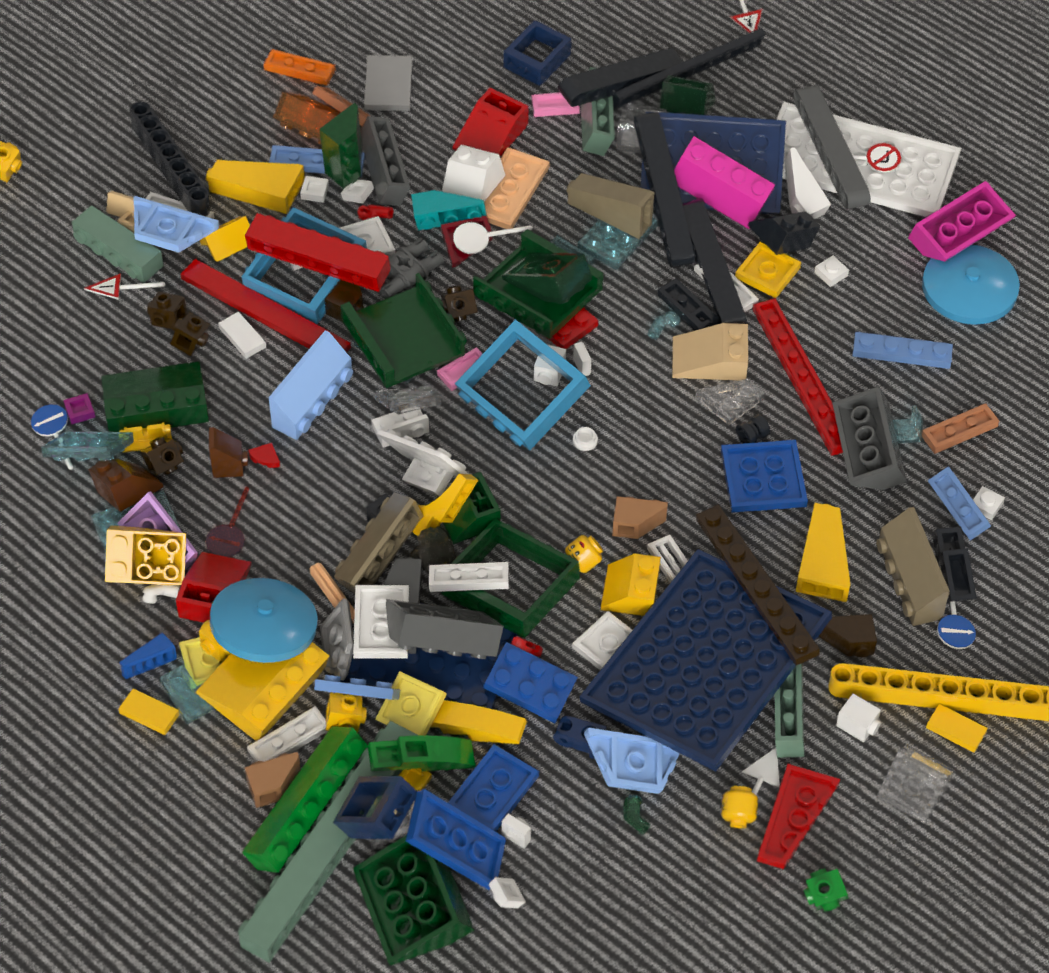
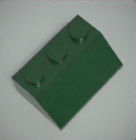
M353 103L319 129L325 174L343 189L349 184L355 183L361 176L362 142L358 105L356 103Z

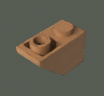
M617 496L612 536L639 539L666 521L668 502Z
M298 752L284 753L277 758L268 761H257L245 767L246 780L256 808L279 801L301 770Z

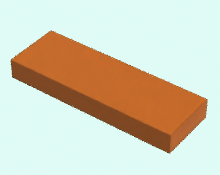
M272 49L264 63V70L328 86L335 72V65Z

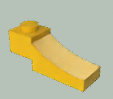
M459 473L449 488L436 500L428 505H418L423 517L412 532L419 538H432L442 522L453 523L478 479L471 474Z

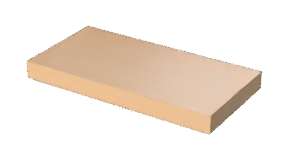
M507 147L501 157L505 177L484 201L490 224L504 229H511L549 169L550 161Z

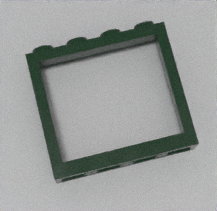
M495 518L451 564L480 563L499 543L559 575L558 578L526 612L483 590L441 591L440 593L470 610L485 612L503 625L505 629L525 639L580 579L579 561L570 555L556 550L549 544L540 542L530 534H525L513 528L510 524L507 525Z

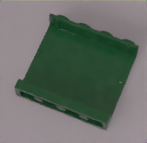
M419 273L416 274V287L366 308L355 311L350 302L341 305L342 322L386 389L465 355L467 340L461 330L458 331L452 315L445 312L441 299L434 296L430 283L427 280L424 281Z

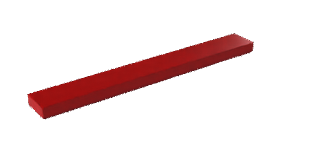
M194 259L181 273V279L308 349L326 330L197 259ZM330 332L347 353L351 348L350 342Z
M774 298L753 304L752 310L830 455L834 456L843 453L833 403L778 302Z

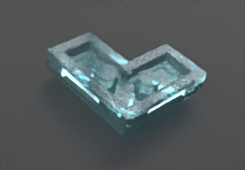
M184 665L160 677L161 684L186 724L215 710L213 706L196 694V691L202 684L196 686Z

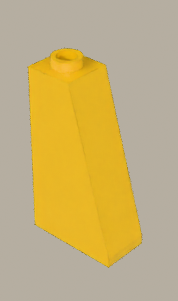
M216 160L213 167L209 168L206 174L209 192L285 214L288 213L305 179L304 166L300 164Z
M815 503L798 575L796 592L847 602L850 577L840 508L829 504Z

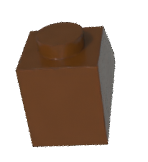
M209 427V452L213 478L244 476V466H248V451H243L242 441L214 427Z

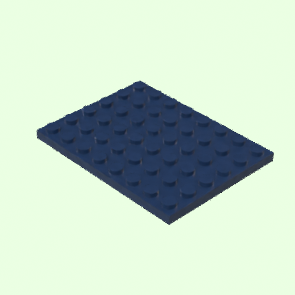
M697 549L580 695V701L590 708L716 772L796 665L726 563ZM776 586L815 641L832 619V612Z

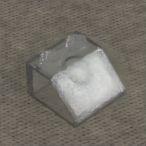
M905 745L899 749L876 798L925 824L944 795L955 770L919 750Z

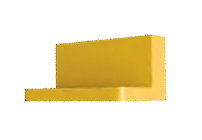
M239 216L220 225L218 230L199 241L201 245L208 246L214 261L217 262L247 247L245 234L250 224L246 216Z

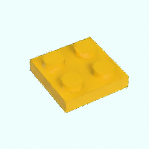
M759 242L738 268L735 277L777 298L798 272L801 262L786 254L776 255L766 244Z

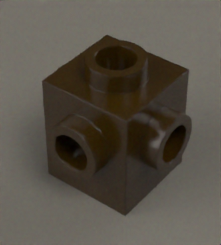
M457 285L446 288L447 292L440 293L445 312L451 314L455 322L466 320L469 314L478 313L472 288L466 287L461 289V286Z
M157 292L147 306L151 325L173 329L179 318L184 319L188 314L185 298L179 295Z
M189 312L184 319L179 318L174 325V335L170 345L192 356L199 346L203 348L210 337L207 334L210 323Z
M163 436L150 441L151 446L140 451L150 474L172 473L178 469V464L184 462L181 456L183 454L182 447L178 441H174L171 438H164Z

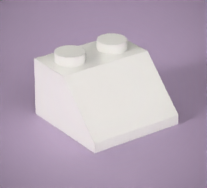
M460 145L448 160L442 192L485 201L505 177L500 156L495 153Z

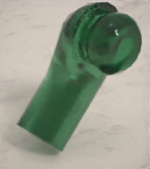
M629 795L623 802V818L643 835L648 831L651 824L640 816V805L643 804L641 797Z

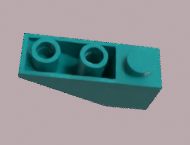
M436 190L411 194L418 231L487 215L484 200Z

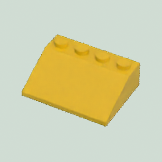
M313 642L299 655L280 662H254L230 654L200 686L196 694L257 741L269 732L322 673L327 665L329 655Z

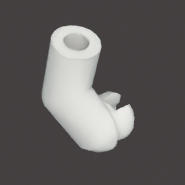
M162 584L146 586L143 590L144 596L142 600L143 602L153 604L157 601V595L177 598L181 586Z

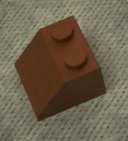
M113 457L102 459L88 469L98 494L119 512L139 502L148 492L151 491L153 494L164 487L162 482L142 466Z

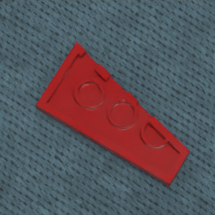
M787 764L757 861L784 869L839 786L840 779Z

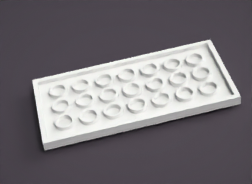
M783 102L776 120H786L784 159L790 148L795 147L820 188L837 193L796 105ZM833 115L852 155H867L871 146L879 143L891 144L900 152V165L896 170L887 173L875 171L869 166L867 160L854 159L869 189L871 203L928 217L941 209L960 156L961 148ZM784 161V162H783V177H782V179L787 180V179H786V170H785V161Z

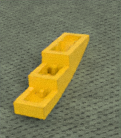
M444 700L431 727L440 728L443 734L467 735L471 741L519 744L527 721L525 718L498 710Z

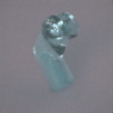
M668 311L654 319L647 333L651 339H658L663 328L668 324L670 327L675 328L680 323V317L673 311Z

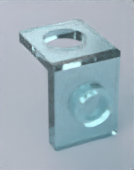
M913 405L911 419L893 420L898 443L921 442L923 419L917 406Z

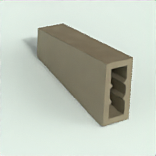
M581 173L575 180H572L567 187L568 204L638 239L652 225L654 192L584 173Z

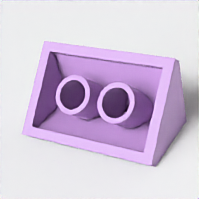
M151 491L117 523L119 526L142 527L182 533ZM187 538L185 569L195 563L198 553Z

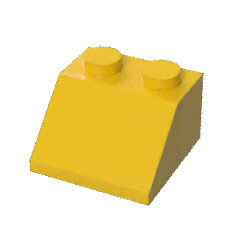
M635 553L608 564L601 610L644 616L655 603L661 557Z

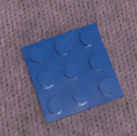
M796 440L721 445V456L731 513L807 507L808 500Z

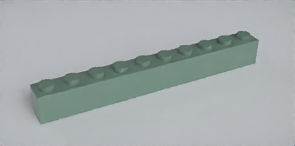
M390 721L385 729L381 728L378 731L375 742L397 740L399 736L418 735ZM368 748L364 751L359 766L356 770L352 769L349 772L346 784L342 790H337L334 793L331 805L326 812L322 811L312 832L305 834L298 852L288 858L285 865L286 869L281 876L277 875L273 879L269 893L265 898L262 897L258 900L252 917L249 920L246 919L241 924L238 931L241 948L270 963L355 841V838L347 836L333 821L358 777L398 776L402 770L371 772ZM377 796L366 817H371L382 796Z

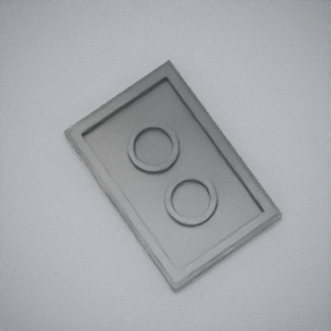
M367 55L364 110L410 111L412 56Z

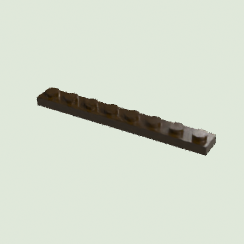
M718 504L696 514L698 524L794 664L797 666L819 656V647Z

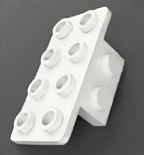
M379 429L376 433L400 454L413 460L402 478L409 485L440 496L453 475L458 476L459 473L469 474L465 471L466 466L457 460H451L452 455L442 448H438L436 451L434 447L426 442L421 441L418 444L416 440L407 435L401 438V435L391 429H388L387 432Z

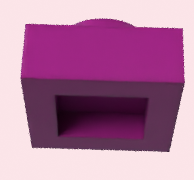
M87 393L63 400L71 425L96 418Z

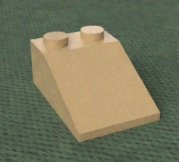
M722 323L673 336L672 378L746 381L748 368V324Z

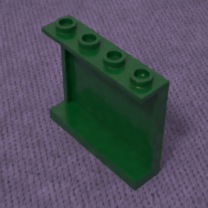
M528 229L521 234V245L483 280L476 275L473 277V291L478 299L484 300L497 310L506 313L519 323H523L537 334H541L548 339L553 337L603 289V272Z

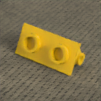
M165 422L148 425L147 428H142V426L124 427V430H119L122 453L143 450L151 446L150 441L160 436L172 439L170 424H165Z

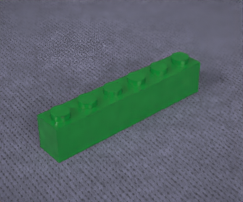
M332 726L243 849V855L257 870L276 873L281 870L368 745L353 727Z

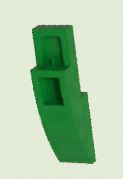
M429 735L399 736L397 740L369 742L368 744L371 772L421 768L422 772L475 767L472 741L468 739Z

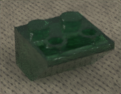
M668 75L662 84L660 108L666 109L669 113L681 112L693 115H706L716 100L713 84Z

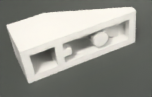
M792 147L784 159L791 213L806 211L812 215L813 219H816L827 212L831 203L796 148Z

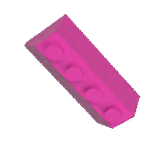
M695 136L692 138L674 170L677 185L680 189L697 199L702 198L705 204L747 229H750L747 226L748 223L755 221L775 187V184Z
M984 181L916 223L908 239L923 256L945 262L1009 222L1016 215L988 182Z

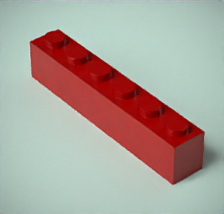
M257 213L245 234L249 250L377 292L380 291L391 270L389 256L381 251H372L359 244H351L334 236L329 237L320 234L313 229L308 230L299 227L292 222L286 223L277 220L270 215L265 216Z

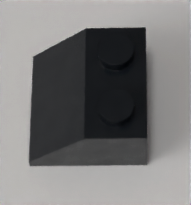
M806 211L751 221L747 225L776 255L810 248L820 228V225L813 219L812 215Z

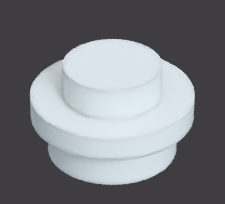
M581 427L573 435L574 446L582 451L592 450L598 443L597 434L589 427Z

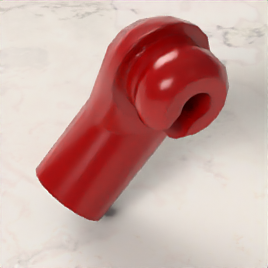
M370 204L360 206L357 214L362 221L377 216L379 218L391 219L394 210L392 207Z

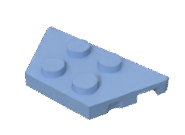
M138 196L133 198L135 240L179 253L219 228V220Z
M589 727L584 731V736L607 786L659 794L664 789L668 776L673 771L680 753L646 736Z

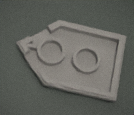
M343 598L320 626L322 649L329 655L325 670L330 674L340 676V680H344L348 675L354 651L350 605L348 600Z

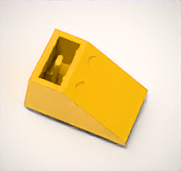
M110 526L107 529L105 582L182 585L185 577L186 533L142 527Z

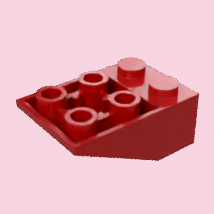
M489 88L477 101L452 149L456 151L460 145L495 153L501 157L507 147L528 126L529 106Z
M201 552L184 577L177 595L176 605L179 618L203 623L210 620L211 606L216 596L227 586L241 580H246L252 562Z

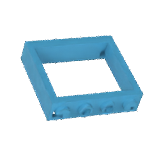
M294 207L281 220L286 223L292 222L308 230H316L320 234L329 237H337L351 244H359L367 249L366 240ZM257 252L254 261L245 268V273L242 275L243 285L318 325L326 313L325 298L340 279L329 276L308 304L260 281L276 258Z
M516 319L455 383L460 391L458 395L465 403L469 404L472 402L476 405L475 410L483 418L486 419L489 416L494 420L492 424L500 432L503 433L506 430L511 435L509 438L516 445H524L528 450H531L591 386L583 373ZM517 340L521 341L570 381L525 431L520 429L472 389Z

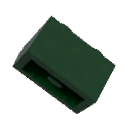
M481 472L472 474V476L478 479V482L453 523L442 522L453 544L478 536L495 518L501 521V510Z

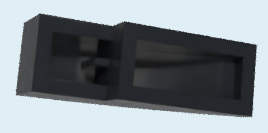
M961 526L936 529L932 534L938 565L950 591L948 596L950 602L977 599L968 548H965Z

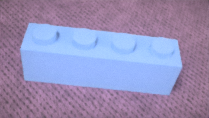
M325 330L269 396L272 428L295 440L302 433H306L309 430L311 422L316 416H320L323 413L325 405L330 399H334L337 396L339 388L344 382L347 383L353 374L351 357L330 332Z

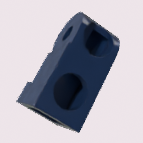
M564 716L555 730L553 739L563 747H573L576 750L589 753V757L595 759L584 736V731L588 727L607 730V726Z

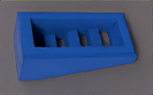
M164 633L159 634L120 661L122 676L128 679L177 659L174 644Z

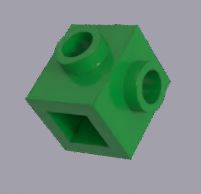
M838 868L829 872L826 869H821L811 873V879L806 880L808 888L803 889L809 905L815 903L817 910L823 908L824 912L840 907L839 902L849 898ZM824 887L830 888L825 894L820 892Z

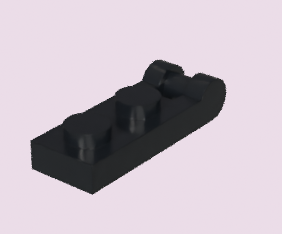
M677 278L658 289L657 295L693 331L720 324L718 317Z

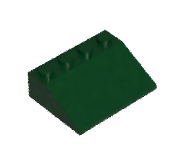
M199 361L101 376L106 421L110 437L120 436L119 430H124V427L142 426V428H147L148 425L165 422V424H170L171 428L209 422Z
M407 835L353 867L390 965L451 945L475 930L450 867L406 842Z

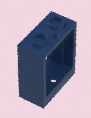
M534 20L504 51V68L541 86L571 55V38ZM535 39L554 49L542 62L522 53Z
M359 776L333 823L350 838L393 839L412 806L417 791L401 776ZM377 796H382L371 817H366Z

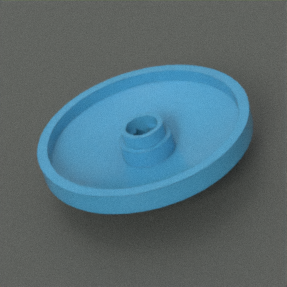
M970 245L945 262L931 258L925 267L922 280L923 292L929 304L944 317L964 324H985L1004 317L1015 305L1020 286L1016 270L1005 257L991 249L978 245Z
M252 578L235 582L224 588L216 596L210 611V628L217 642L231 654L254 662H280L299 655L310 646L317 629L318 617L312 601L298 588L275 579Z

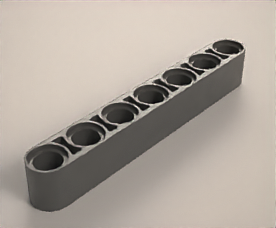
M814 85L795 89L793 96L796 108L843 207L848 210L869 205L871 200L869 189L819 86Z

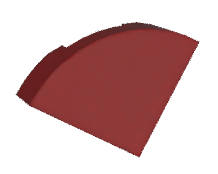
M272 443L248 450V455L254 463L266 465L267 468L280 467V461Z
M518 636L514 637L511 643L538 657L541 656L543 651L541 646Z

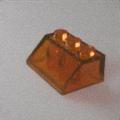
M282 92L273 118L279 120L280 125L285 128L293 129L294 127L298 129V134L311 139L313 136L317 138V143L321 144L319 129L341 112L304 94Z

